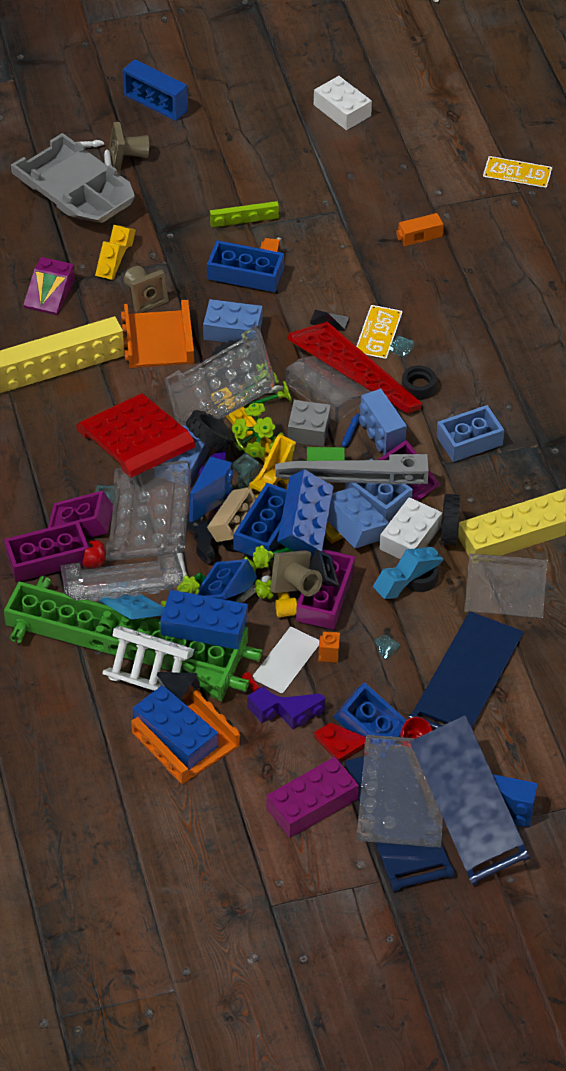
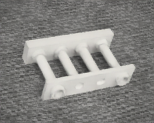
M119 626L114 628L112 634L119 641L113 668L103 670V674L113 681L123 680L155 691L160 687V683H157V672L161 670L164 655L167 653L174 655L175 661L172 672L180 673L182 662L193 656L194 649ZM133 642L137 644L138 649L132 672L129 674L120 670L127 643ZM148 647L155 649L156 653L150 680L139 677L145 650Z

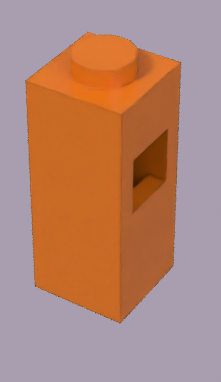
M435 213L399 222L396 235L404 246L443 237L444 224L439 215Z

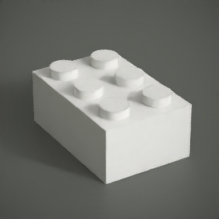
M340 76L314 89V106L345 130L371 116L372 100Z
M409 497L380 534V550L401 559L406 549L427 547L441 528L442 512Z

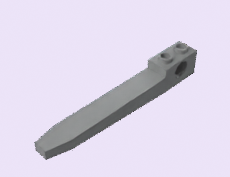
M389 454V460L291 461L275 464V477L289 479L290 476L305 469L325 482L428 484L427 454Z

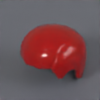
M99 540L90 541V544L93 546L85 549L83 568H101L107 557L106 548Z
M416 716L407 719L400 732L402 743L408 748L413 749L410 744L412 740L433 731L430 723L424 718Z

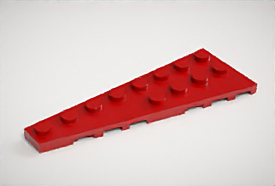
M329 322L289 333L287 338L289 341L370 391L382 389L391 404L404 412L410 413L421 409L422 403Z

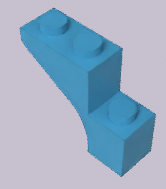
M432 547L406 549L395 568H385L382 570L373 588L384 599L397 598L409 582L439 566L443 558Z

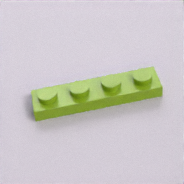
M278 201L210 210L211 228L279 219Z

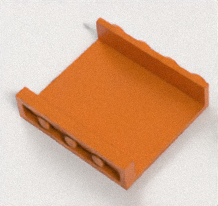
M181 300V310L128 314V304H124L121 319L122 322H125V324H122L123 335L127 337H123L124 348H128V350H124L125 361H129V368L194 364V347L188 300Z
M198 689L184 698L182 702L218 732V748L189 770L138 717L131 721L132 733L181 784H184L240 746V733L238 729L234 726L232 727L227 722L225 716L219 714L212 703L202 697Z

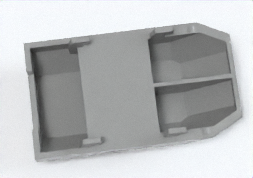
M63 133L50 140L49 148L28 161L23 157L11 164L12 174L33 190L45 195L65 214L80 220L103 223L130 206L135 197L130 182L119 175L117 169L111 165L107 166L85 150L83 144L79 141L74 142Z

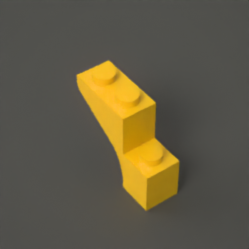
M113 225L110 242L103 241L95 276L110 280L114 279L125 251L128 247H132L136 229Z
M281 434L276 437L261 472L249 483V487L256 498L266 483L277 486V482L282 479L275 477V464L292 461L295 441Z

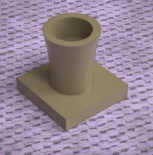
M113 122L109 144L113 167L121 170L123 156L147 159L149 155L148 135L123 137L121 123Z
M134 266L125 273L124 284L131 289L134 311L136 313H142L169 302L165 273L162 270L147 275L144 268Z
M305 550L275 553L270 591L279 593L299 590L305 596L316 594L322 585V576L320 572L309 569L311 552Z

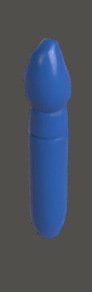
M359 413L351 419V423L342 440L343 447L349 444L359 423Z

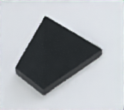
M315 310L310 324L318 325L329 322L337 330L345 331L349 317Z
M316 550L309 569L320 572L322 583L335 588L339 587L332 557L320 550Z
M157 672L160 686L163 685L181 701L200 687L197 673Z

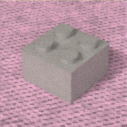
M294 400L288 424V438L296 443L324 447L330 422L331 405Z

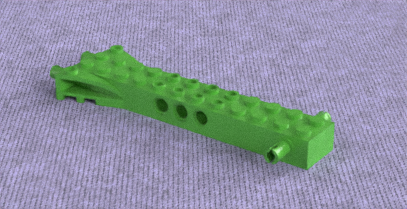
M44 576L39 578L36 586L19 581L4 609L5 624L14 627L10 639L13 642L17 640V643H21L26 631L116 656L119 641L112 634L114 628L123 626L194 649L193 656L182 662L180 673H197L200 681L199 688L208 693L211 698L221 702L229 688L247 692L249 680L233 676L240 659L245 657L259 662L262 656V649L246 646L248 643V627H245L239 650L161 635L159 619L151 617L129 619L107 605L49 590L48 587L51 584V580L46 577L43 582ZM127 643L124 658L135 661L138 649L136 643ZM148 647L145 650L142 663L153 666L156 657L155 649ZM168 653L164 655L162 669L172 671L175 661L174 655Z

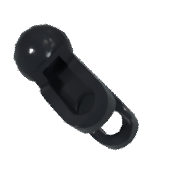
M188 513L184 519V526L188 532L194 534V539L197 542L196 554L204 563L210 564L214 561L215 551L212 548L213 546L220 545L229 551L233 550L234 539L216 542L207 528L211 520H207L206 515H203L194 522H190Z

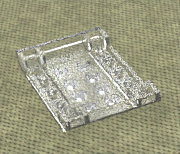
M257 325L241 334L242 340L185 373L178 370L164 378L175 420L180 425L186 426V421L194 410L204 411L206 414H211L214 418L220 420L272 390L276 380L260 328Z
M189 461L161 463L132 478L124 473L121 468L115 469L113 482L115 485V497L110 541H107L106 560L114 561L182 553L185 550L191 484Z
M176 551L157 553V561L81 570L80 563L60 565L65 595L75 601L86 599L98 601L103 597L116 599L120 598L121 595L138 596L143 592L156 594L160 590L175 589L184 580Z
M366 735L356 841L441 848L443 817L410 744L414 738Z

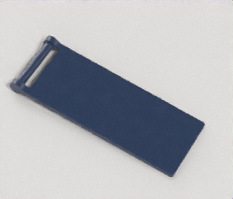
M469 612L409 718L419 717V714H423L447 724L465 715L473 728L521 640L523 631ZM425 719L430 723L432 730H435L442 726L440 724Z
M465 715L410 742L473 886L478 884L480 880L515 863L531 859ZM519 848V853L477 873L474 872L473 868L512 849Z
M401 747L346 760L345 765L348 773L359 785L358 799L387 873L392 891H399L403 887L443 877H454L453 867L449 863L404 748ZM443 865L444 869L397 880L396 878L397 876Z

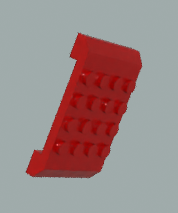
M143 393L76 424L77 431L85 438L90 437L119 462L121 470L130 478L195 448V442L189 431Z

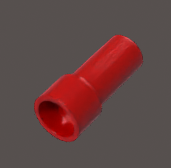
M250 672L242 675V679L249 680V687L253 692L260 689Z

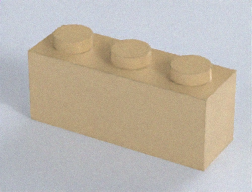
M250 487L232 490L207 528L216 542L234 539L236 529L256 500Z

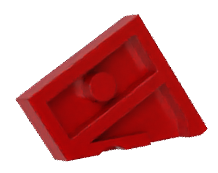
M331 722L314 732V738L332 757H336L340 763L370 745L369 738Z

